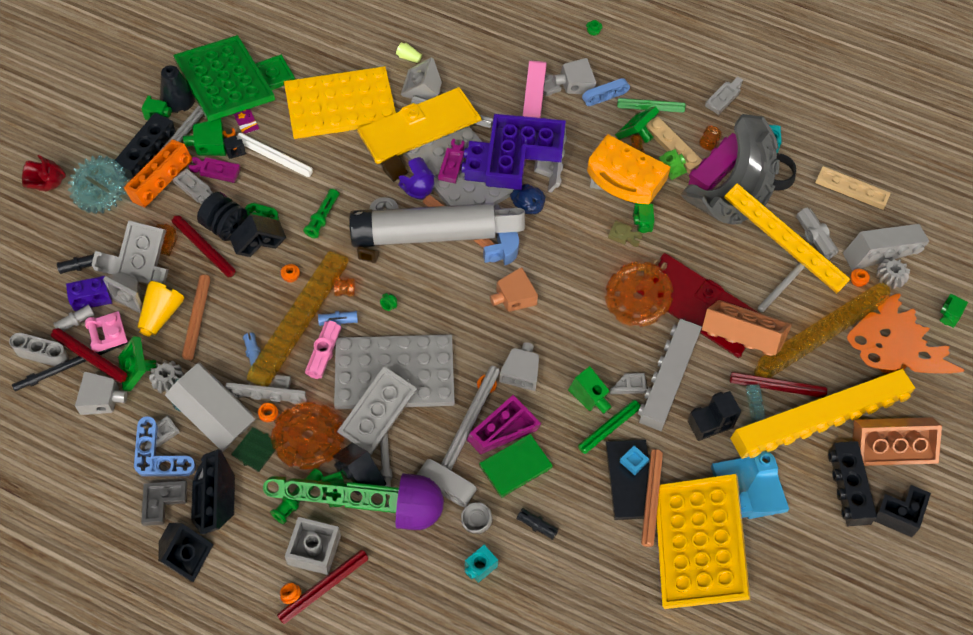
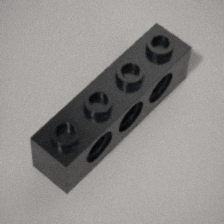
M154 113L114 160L113 165L117 174L131 180L145 167L175 134L173 121Z
M858 441L835 442L828 451L829 462H832V477L838 487L837 498L841 500L842 518L846 521L847 527L871 525L877 518L859 443ZM842 462L847 463L849 467H846ZM847 481L852 482L854 486L849 485ZM852 500H855L859 505H855Z

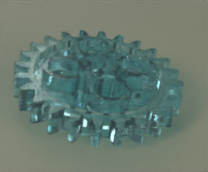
M101 155L98 156V159L92 156L91 161L85 158L84 165L78 163L80 168L73 169L76 174L70 175L73 181L68 182L72 186L68 191L72 193L70 198L74 200L73 203L81 210H85L87 213L93 212L94 214H97L98 210L103 214L105 208L111 211L110 205L117 207L115 201H122L119 196L120 194H126L122 189L126 185L123 182L128 180L123 176L126 172L122 170V166L114 159L111 160L108 156L103 158ZM89 176L94 181L101 184L106 189L110 190V192H105L104 190H102L101 188L87 180L86 177Z

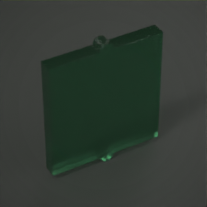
M252 427L231 455L243 462L244 466L248 465L257 472H260L280 446V443L270 438L268 433L264 434Z

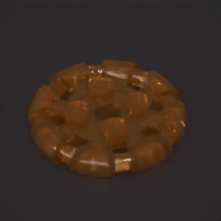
M632 262L620 267L621 270L611 276L606 286L607 296H605V301L609 312L616 316V320L627 326L640 325V327L654 324L658 321L659 317L667 313L673 300L671 298L673 286L669 276L664 274L660 267L650 262ZM638 271H644V276H638ZM626 275L628 278L623 283L621 279ZM655 277L659 279L656 284L653 281ZM637 291H643L644 296L641 299L634 297ZM615 292H620V297H616ZM659 293H664L663 297L658 298ZM624 305L626 310L621 312L619 308ZM655 306L657 310L653 313L650 312L649 309ZM635 314H641L640 318H634Z
M316 402L299 403L291 409L287 408L276 419V426L271 432V444L273 449H276L278 458L288 466H297L301 470L316 469L321 464L332 461L334 459L332 456L340 451V444L344 441V437L338 434L337 431L343 423L339 422V416L336 412L324 404L320 406ZM314 412L319 413L317 418L312 416ZM300 413L301 416L294 418L295 415ZM328 422V423H331L332 425H330V426L327 427L325 423ZM283 427H289L288 432L284 431ZM305 431L313 432L310 438L302 437ZM328 438H332L333 442L329 443ZM288 442L290 446L284 448L283 445ZM322 452V455L315 457L314 453ZM297 453L302 456V459L296 458Z

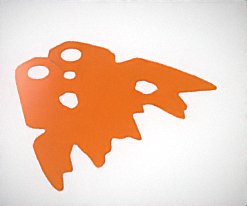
M901 294L892 295L878 305V310L881 314L875 312L868 313L847 336V340L852 347L861 350L860 357L865 364L873 368L897 370L901 368L902 364H905L912 371L920 373L964 372V369L943 359L950 354L948 351L949 346H926L927 341L923 340L922 337L930 328L922 327L920 324L915 323L917 318L914 309L897 313L898 308L902 304V302L898 301ZM889 329L891 333L888 337H885L879 331ZM863 336L867 343L860 345L855 342V337ZM880 343L883 347L878 348L876 344ZM919 352H927L931 358L922 359L918 354ZM875 353L879 355L880 361L872 362L869 360L868 355Z

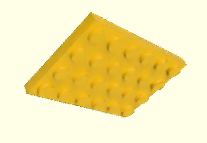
M385 66L284 81L294 139L357 130L396 113Z
M731 474L660 485L657 506V532L663 608L669 609L750 600L737 475Z

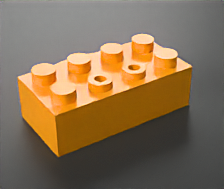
M609 134L606 135L589 157L587 168L590 177L603 190L620 199L639 204H650L667 181L670 166Z

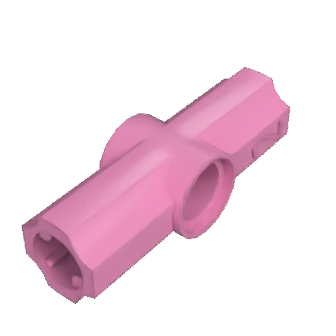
M325 322L319 338L314 342V350L305 370V373L311 378H322L328 361L333 357V348L341 331V326L336 322Z

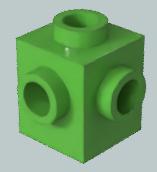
M676 149L667 151L659 157L661 162L670 166L668 176L671 180L687 173L684 166L686 160L682 153L678 154Z

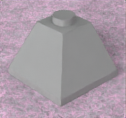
M432 57L408 69L400 94L402 97L412 98L416 96L429 100L439 95L442 81Z
M123 272L105 276L103 280L111 298L141 314L143 296L138 283L139 280L131 274L128 276Z

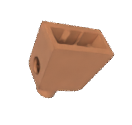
M522 267L497 282V293L490 295V301L493 306L503 303L509 312L535 306L538 300V294Z

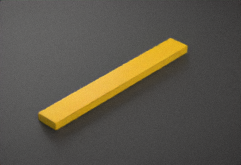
M738 183L724 196L729 203L836 294L850 281L848 276Z

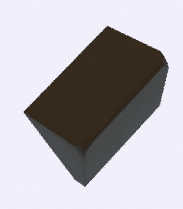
M397 155L383 162V171L393 182L398 180L399 176L408 174V171Z
M357 247L359 260L372 263L377 262L379 251Z

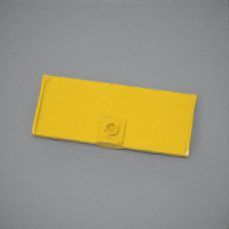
M457 87L419 104L412 103L395 114L358 128L357 132L375 163L380 164L394 155H401L480 122L481 117L461 88Z

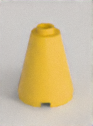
M150 281L147 285L137 326L140 329L139 333L147 337L156 335L185 298L174 289L171 291L166 288V285L155 281Z

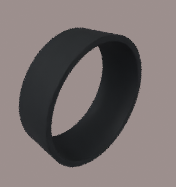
M777 153V159L788 165L793 175L786 180L774 179V190L777 191L791 187L796 177L794 161L781 153Z

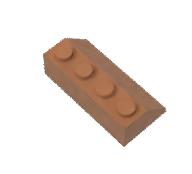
M718 300L707 309L702 330L706 331L710 336H720L728 342H738L744 344L743 346L748 349H758L762 353L772 356L782 349L792 324Z
M933 417L854 420L853 441H858L864 466L938 464L942 425Z

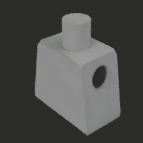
M587 58L565 63L562 65L561 73L553 75L554 85L563 84L567 94H584L587 90L595 88L596 80Z
M523 343L521 350L516 348L511 350L500 371L499 382L532 391L536 390L539 355L532 353L534 346L531 343Z
M84 372L75 407L80 415L112 413L116 402L126 403L128 393L127 391H119V386L113 378Z

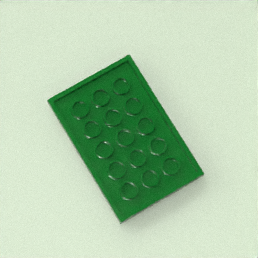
M238 35L173 55L178 68L188 82L208 122L275 100L274 93Z

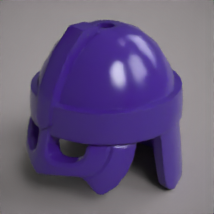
M417 157L408 162L414 175L411 178L399 176L400 182L398 186L410 197L423 200L433 191L435 176L428 168L424 159Z

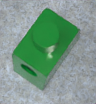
M221 118L210 122L194 124L193 135L183 136L185 146H195L197 155L226 156L223 141L224 128Z
M590 366L575 377L568 391L588 411L597 407L605 414L612 408V405L605 399L610 392Z

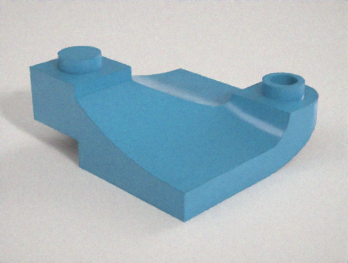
M763 451L755 458L747 457L712 463L711 469L714 477L731 474L737 475L742 518L748 517V519L788 512L789 506L778 477V466L775 457L771 453ZM762 459H767L768 463H765Z

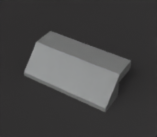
M200 362L177 380L165 394L222 452L257 419Z

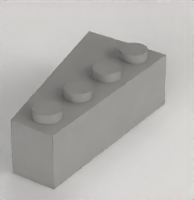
M920 224L861 231L843 252V255L853 271L880 264L883 260H890L892 257L897 259L911 254H918L924 250V247L929 243V239Z

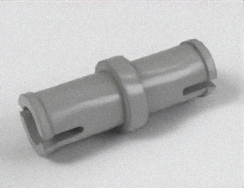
M88 304L74 313H68V316L53 324L56 329L59 328L65 331L74 325L76 327L79 326L80 322L95 314Z

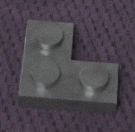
M186 481L144 483L141 518L143 526L164 525L165 505L186 504Z

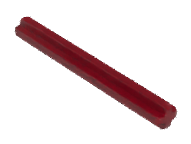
M175 215L172 223L226 277H233L236 270L180 215Z
M61 329L52 330L51 337L117 382L126 381L128 376L126 372Z
M731 372L729 379L730 383L820 398H824L827 395V387L738 372Z
M363 550L357 552L302 594L295 602L281 610L277 614L278 619L281 623L286 624L368 560V555Z

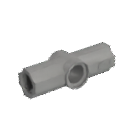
M804 208L797 213L796 218L805 230L807 241L810 244H814L819 253L827 260L835 256L839 250L830 238L827 225L819 222L811 208Z

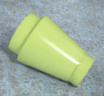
M401 42L397 48L396 55L399 58L416 63L420 62L422 54L408 43L404 44Z

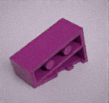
M512 395L470 432L467 441L481 455L537 431L541 423Z

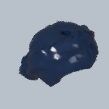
M523 184L522 190L514 189L510 193L515 207L524 209L525 214H538L544 207L546 196L539 188L533 187V185Z

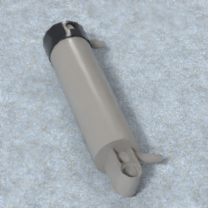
M493 203L385 210H352L349 216L351 244L354 248L374 247L376 245L495 239V233L523 231L525 229V210L522 208L501 209L498 204L494 206Z

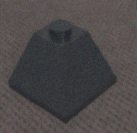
M169 523L159 540L158 561L190 582H194L214 544L183 523Z

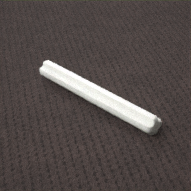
M239 133L236 136L238 140L242 139L244 146L306 177H310L313 173L312 167L243 133Z

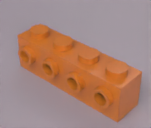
M172 139L123 187L133 203L145 208L192 161V157L185 144Z

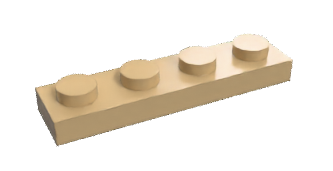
M658 116L645 125L654 136L653 138L666 151L676 149L678 154H683L686 160L684 166L689 174L694 168L697 169L702 159Z
M824 166L815 182L884 210L891 194Z

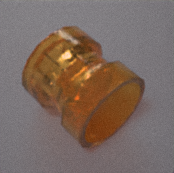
M715 126L706 127L704 135L699 141L700 146L705 150H713L722 135L720 129Z
M335 278L334 296L341 297L342 295H347L348 297H354V278H348L347 280Z

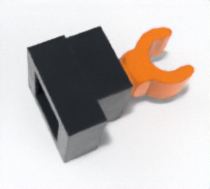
M232 128L231 134H226L224 130L223 141L228 158L232 159L246 155L242 139H237L235 129Z

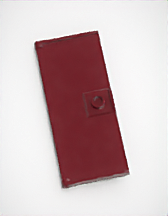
M666 253L660 257L661 261L658 267L661 268L665 262L667 263V268L659 271L652 283L649 284L647 280L654 270V267H652L634 290L677 319H683L702 327L707 309L718 300L757 312L724 291L714 281L705 279ZM701 328L700 334L738 359L746 349L743 346L744 344L738 342L731 343L720 336H710Z

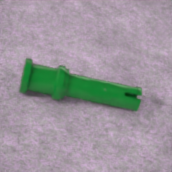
M329 189L317 212L311 215V221L303 229L307 236L318 238L320 229L326 224L327 215L340 195L337 190Z
M314 468L305 479L320 481L324 476L318 469ZM299 486L295 488L292 494L299 493ZM284 496L276 509H272L270 513L279 523L285 524L286 518L293 511L298 510V504L301 500H292Z

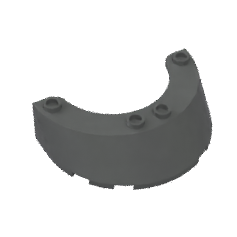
M742 114L734 126L738 153L731 175L721 186L713 190H703L697 185H688L681 193V196L688 203L720 222L741 224L748 218L724 198L738 183L762 205L765 206L775 188L773 183L775 175L779 174L780 160L777 159L776 149L779 148L776 137L763 116Z

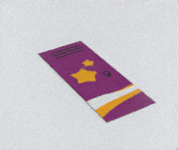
M250 109L234 114L243 134L259 129Z

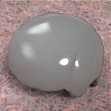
M481 502L469 504L461 514L463 527L472 534H482L492 524V512L490 508Z

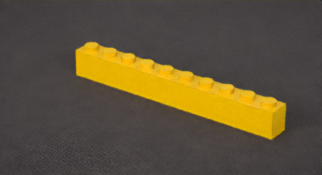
M900 369L738 428L730 439L741 459L747 457L755 458L765 450L771 452L779 445H789L800 437L801 439L808 438L816 431L821 433L832 425H835V427L842 425L848 419L856 420L865 413L872 414L881 407L888 408L899 400L904 402L911 397L910 394L914 391L915 386L905 371Z

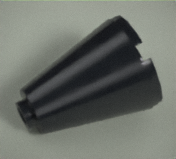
M169 65L161 71L160 100L166 102L168 107H171V113L189 110L195 102V97L176 66Z

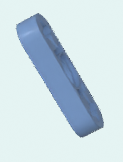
M621 78L587 90L583 94L582 99L587 106H593L627 93L630 85L626 79Z

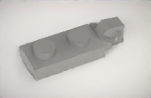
M737 77L732 83L725 82L706 101L705 107L719 115L739 95L743 80Z
M185 169L173 179L174 184L200 204L213 194L210 187L188 169Z

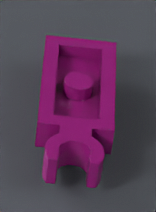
M452 139L451 148L446 150L438 180L456 184L464 159L465 141L462 140L460 145H455V139Z
M192 157V162L196 165L188 166L191 172L199 171L200 176L235 183L240 172V165L206 157L204 161L197 157Z

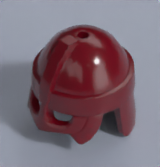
M38 155V158L42 163L25 162L22 171V186L24 188L47 192L60 186L62 180L66 177V173L60 166Z

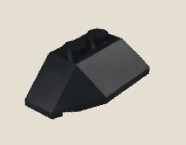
M219 449L202 456V463L198 467L193 480L191 521L200 534L219 530L234 515L235 475L224 454Z

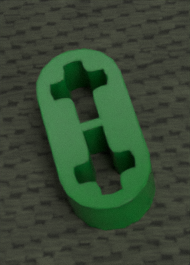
M256 203L248 204L245 207L248 216L250 213H253L254 215L279 220L278 212L274 208Z

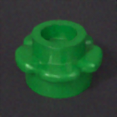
M592 20L586 24L587 32L593 36L598 35L603 28L602 24L597 20Z
M384 293L380 299V305L384 310L391 311L397 308V298L393 294L388 295Z

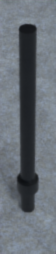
M128 342L96 353L99 355L105 354L128 344ZM77 356L40 373L27 375V378L12 384L14 391L29 385L32 387L39 384V381L86 362V360Z

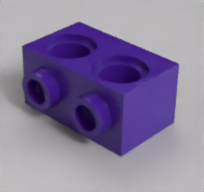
M469 141L468 148L464 150L466 162H462L461 173H465L464 180L486 183L485 174L490 143Z
M105 276L66 283L68 301L74 311H78L88 304L91 308L112 304L111 295L103 280Z

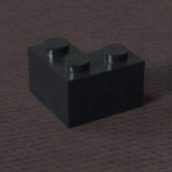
M250 214L229 238L235 254L251 257L261 246L276 249L286 239V235L279 220Z
M731 391L725 393L718 392L712 396L709 406L704 408L698 407L691 411L688 423L696 439L700 441L733 429L741 409Z
M353 442L332 456L336 462L334 464L336 470L341 472V474L343 473L347 479H351L353 483L387 485L369 452ZM354 491L358 496L362 495L359 491Z
M910 485L904 492L901 500L884 494L875 509L877 515L875 522L913 537L921 527L931 493Z

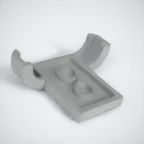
M128 220L119 257L95 251L92 267L95 271L108 274L120 272L128 276L131 274L139 282L147 284L150 281L165 284L169 269L157 267L166 230Z

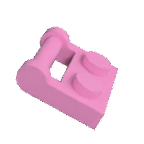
M119 311L99 318L90 317L85 320V326L89 329L92 341L90 344L91 350L94 352H100L128 342ZM97 328H103L105 340H99Z

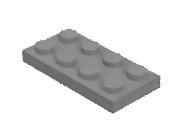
M384 366L337 433L372 455L413 397L417 388Z

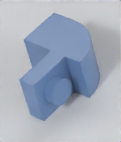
M498 233V244L483 247L485 263L497 262L503 259L504 265H508L518 255V233Z

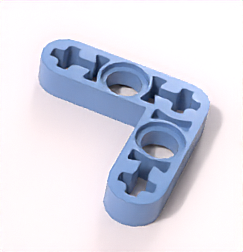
M146 416L141 418L137 424L134 458V469L141 476L192 475L196 470V464L190 456H156L157 423L152 417ZM147 422L152 426L148 429L149 436H146V430L143 427L147 425ZM145 441H149L152 444L148 451L140 449L141 444ZM142 456H146V463L149 465V467L145 468V471L139 467L144 464ZM164 461L171 463V467L167 471L160 470V464ZM174 461H177V465H185V462L188 461L191 467H188L186 471H184L183 467H176L177 471H175Z

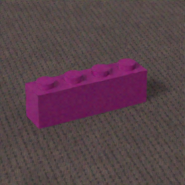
M732 133L728 138L725 137L721 141L718 148L715 147L711 151L710 156L704 158L699 167L691 171L688 185H697L703 190H713L735 166L738 153L736 134Z

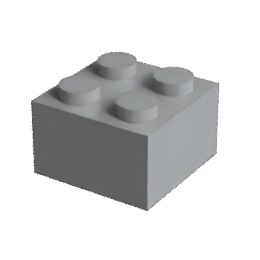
M298 517L285 554L287 565L329 575L341 537L339 527Z

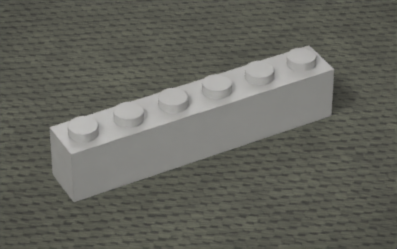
M683 319L679 320L678 325H673L670 333L673 336L672 340H667L664 351H667L666 355H661L657 365L660 367L659 372H654L651 380L654 385L652 388L648 387L644 397L647 399V402L640 406L638 415L641 418L639 423L662 431L702 326Z

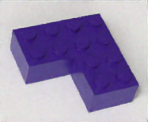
M494 114L485 174L486 186L522 190L526 159L561 163L566 120Z

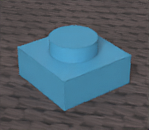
M635 446L620 459V463L634 475L649 462V458Z

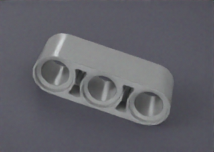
M15 333L9 339V344L15 354L21 358L51 366H56L69 360L64 347L58 342L24 333Z
M427 459L416 474L433 480L439 486L444 497L461 507H466L477 490L471 482L431 459Z

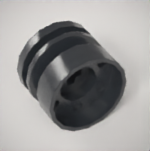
M215 192L207 197L200 206L197 220L199 224L212 231L213 234L223 241H229V236L243 223L248 213L245 208L233 202L232 199L222 192Z

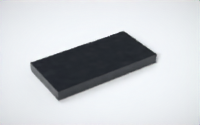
M646 440L606 441L614 520L644 519L649 462L634 475L620 463V459L633 446L648 457Z

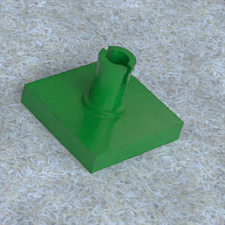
M655 106L637 113L615 134L616 137L620 140L638 133L644 143L649 142L654 136L645 125L659 113L657 107Z
M133 336L118 356L119 368L128 375L126 381L122 382L123 391H131L146 371H151V368H157V361L155 359H144L141 337Z

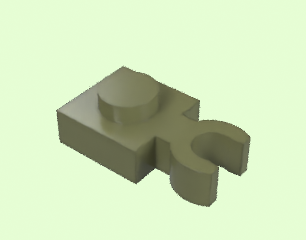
M615 221L608 239L624 245L628 241L632 246L638 247L640 241L635 240V238L642 240L643 234L638 231L631 232V226Z

